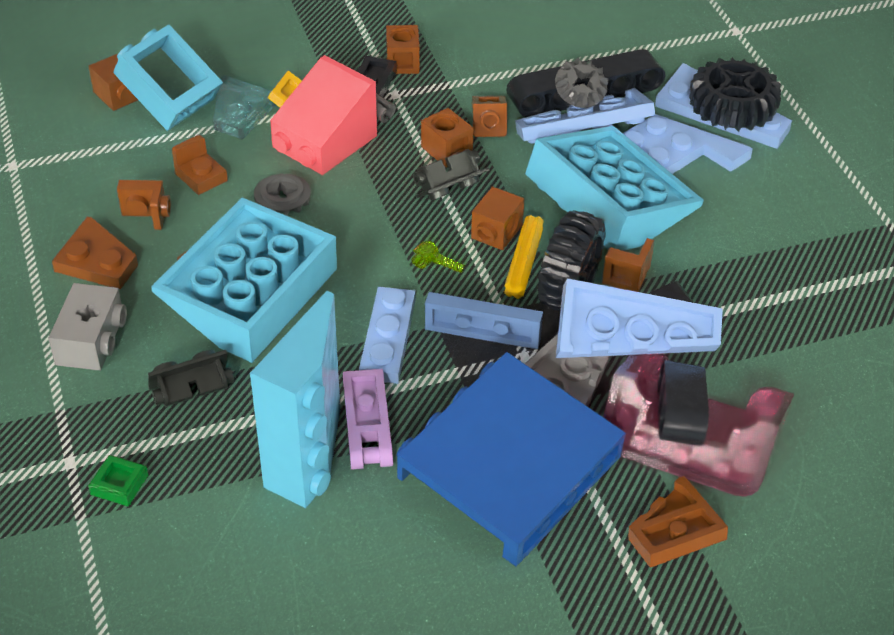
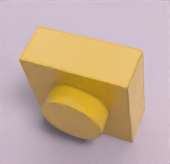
M288 70L267 98L281 108L301 83V80Z

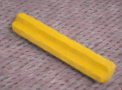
M528 215L524 219L505 282L504 292L508 297L514 296L519 299L524 296L543 231L544 221L540 216Z

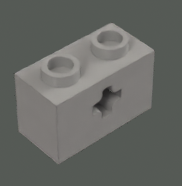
M73 283L48 337L55 365L101 371L107 355H112L114 351L115 335L118 328H122L126 322L127 308L126 305L121 303L119 288Z

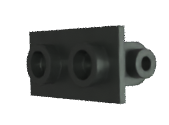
M469 149L445 158L450 171L446 172L442 160L421 166L417 169V172L413 173V179L417 186H422L424 192L415 196L419 198L429 195L430 200L450 194L448 186L458 183L460 189L480 182L478 175L489 171V167L479 170L477 165L480 162L479 154L476 150L471 151Z
M214 350L202 351L193 356L192 360L179 364L175 361L165 362L156 366L152 372H148V388L152 390L156 406L164 404L167 407L193 399L189 386L193 383H196L200 396L227 389L228 384L234 382L231 368H225L227 351L223 350L216 353Z

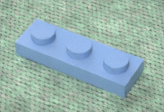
M378 287L359 370L383 369L385 383L399 384L415 305V290Z

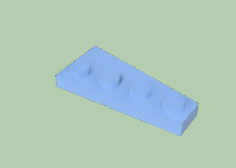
M682 63L657 94L655 107L712 126L710 120L702 121L700 114L693 113V106L690 105L689 99L690 84L698 70ZM776 112L772 121L766 122L764 127L755 126L752 131L746 128H741L739 132L735 128H727L725 130L724 126L721 125L714 127L778 149L790 131L792 120Z
M636 88L625 91L624 98H614L613 95H607L598 105L580 108L570 105L567 108V113L562 115L561 111L552 110L515 120L517 134L522 140L535 144L537 138L579 132L589 128L613 126L612 124L624 121L626 124L642 123L645 121V117L655 115L653 101Z
M567 278L562 292L556 358L716 351L721 345L722 308Z

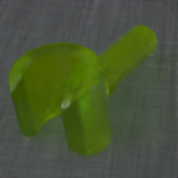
M424 241L413 249L416 255L412 257L411 261L420 269L426 268L431 262L462 273L465 268L464 264L440 254L437 246L432 241Z

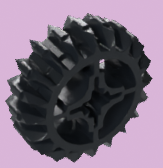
M731 57L729 61L718 58L716 63L709 61L705 66L699 67L697 73L694 74L690 84V105L693 106V113L700 114L702 121L710 120L713 127L721 125L724 126L725 130L727 128H735L739 132L741 128H746L752 131L755 126L764 127L766 122L772 121L773 116L780 107L781 83L777 82V75L769 73V68L758 67V62L751 64L746 62L745 59L736 61Z
M574 210L569 211L560 219L559 225L554 228L552 238L549 239V245L544 252L545 256L541 264V272L538 276L539 284L537 289L539 300L542 301V304L550 306L551 309L561 311L563 285L567 278L594 283V278L602 259V251L605 247L606 229L602 219L584 211L578 212Z

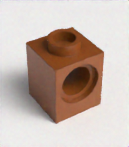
M386 25L387 59L397 61L396 74H419L418 25Z
M446 108L421 120V147L437 161L442 160L443 165L448 167L445 158L460 153L465 149L473 151L474 128L451 109Z
M492 186L472 211L471 238L504 250L523 226L524 198Z

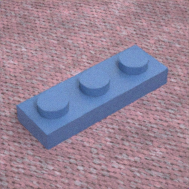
M433 292L428 293L425 301V330L538 350L541 340L542 311Z

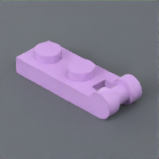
M383 369L343 372L351 470L364 469L363 464L380 463V467L393 466ZM378 441V447L362 448V443Z

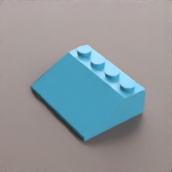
M614 126L537 138L525 173L537 184L540 190L546 192L563 210L567 212L573 210L578 212L584 211L602 219L606 229L604 245L608 250L610 247L622 251L641 247L647 238L653 239L700 208L704 202L700 196Z
M242 197L151 286L152 292L219 348L252 363L337 270L336 236Z
M326 291L250 372L263 487L304 508H307L316 495L321 496L330 483L340 415L334 294Z

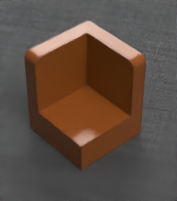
M647 238L639 255L610 247L605 256L602 284L639 292L651 266L654 240Z

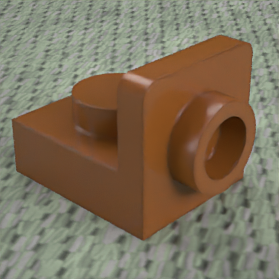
M472 96L473 135L475 137L506 136L507 102L505 96Z
M200 134L172 148L175 174L198 195L228 181L226 169L207 154L205 138Z
M119 180L117 193L122 216H152L154 230H162L164 218L170 217L171 198L170 195L164 194L162 180Z

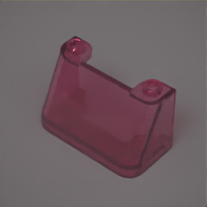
M663 353L629 355L614 373L603 418L626 432L621 457L679 477L685 476L688 480L735 496L745 497L757 492L766 476L788 417L794 394L774 387L759 388L749 399L746 410L708 398L709 422L705 442L702 447L658 439L657 387L662 362L669 359Z

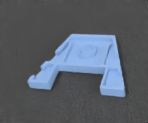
M657 114L623 133L671 174L702 155H705L731 172L750 160L753 148Z

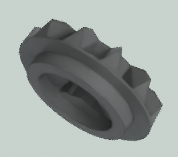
M578 57L572 62L566 61L556 74L555 86L558 94L564 101L575 107L588 108L595 106L603 100L607 93L608 78H605L603 75V67H595L592 60L584 62ZM578 77L580 79L590 78L587 86L585 84L574 85Z
M293 174L268 176L261 180L254 189V200L256 203L276 212L284 213L286 216L290 211L300 213L302 206L309 205L311 189L307 181ZM280 191H283L286 198L279 197Z

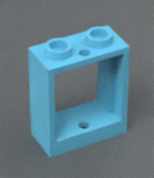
M169 24L159 31L152 29L137 45L129 44L125 46L117 55L118 62L113 71L118 79L167 131L214 100L223 84L220 78ZM159 48L195 84L194 87L174 100L165 93L138 63Z

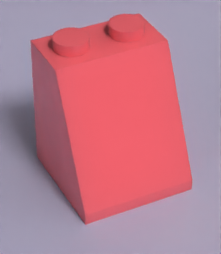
M324 55L317 61L270 120L273 148L300 162L303 166L324 175L377 136L376 81Z

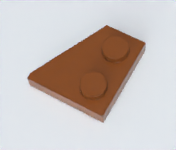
M88 216L52 260L54 272L119 288L120 290L138 266L136 254L96 220Z
M681 476L674 482V490L666 498L659 496L650 505V510L646 514L640 515L629 526L628 540L651 568L727 540L728 526L685 476Z

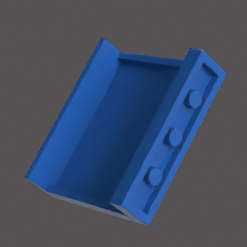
M506 352L495 363H488L481 371L479 378L470 387L465 386L461 388L455 395L452 403L442 413L436 412L433 414L421 433L415 438H408L401 445L397 452V478L403 481L411 473L504 542L502 557L517 567L621 457L626 432Z

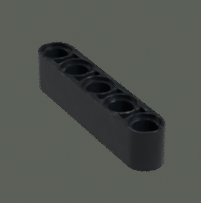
M646 49L592 59L595 67H603V75L605 78H608L605 96L613 95L614 98L625 97L626 90L636 88L641 93L653 91L661 86L666 77L663 68ZM562 66L521 74L510 80L506 89L507 94L523 117H530L552 110L563 111L570 107L571 104L561 98L555 86L556 74ZM578 77L574 86L577 84H585L587 86L590 78L580 79Z

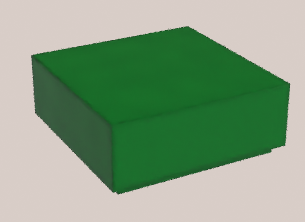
M108 455L88 485L90 495L129 507L148 477L147 466Z

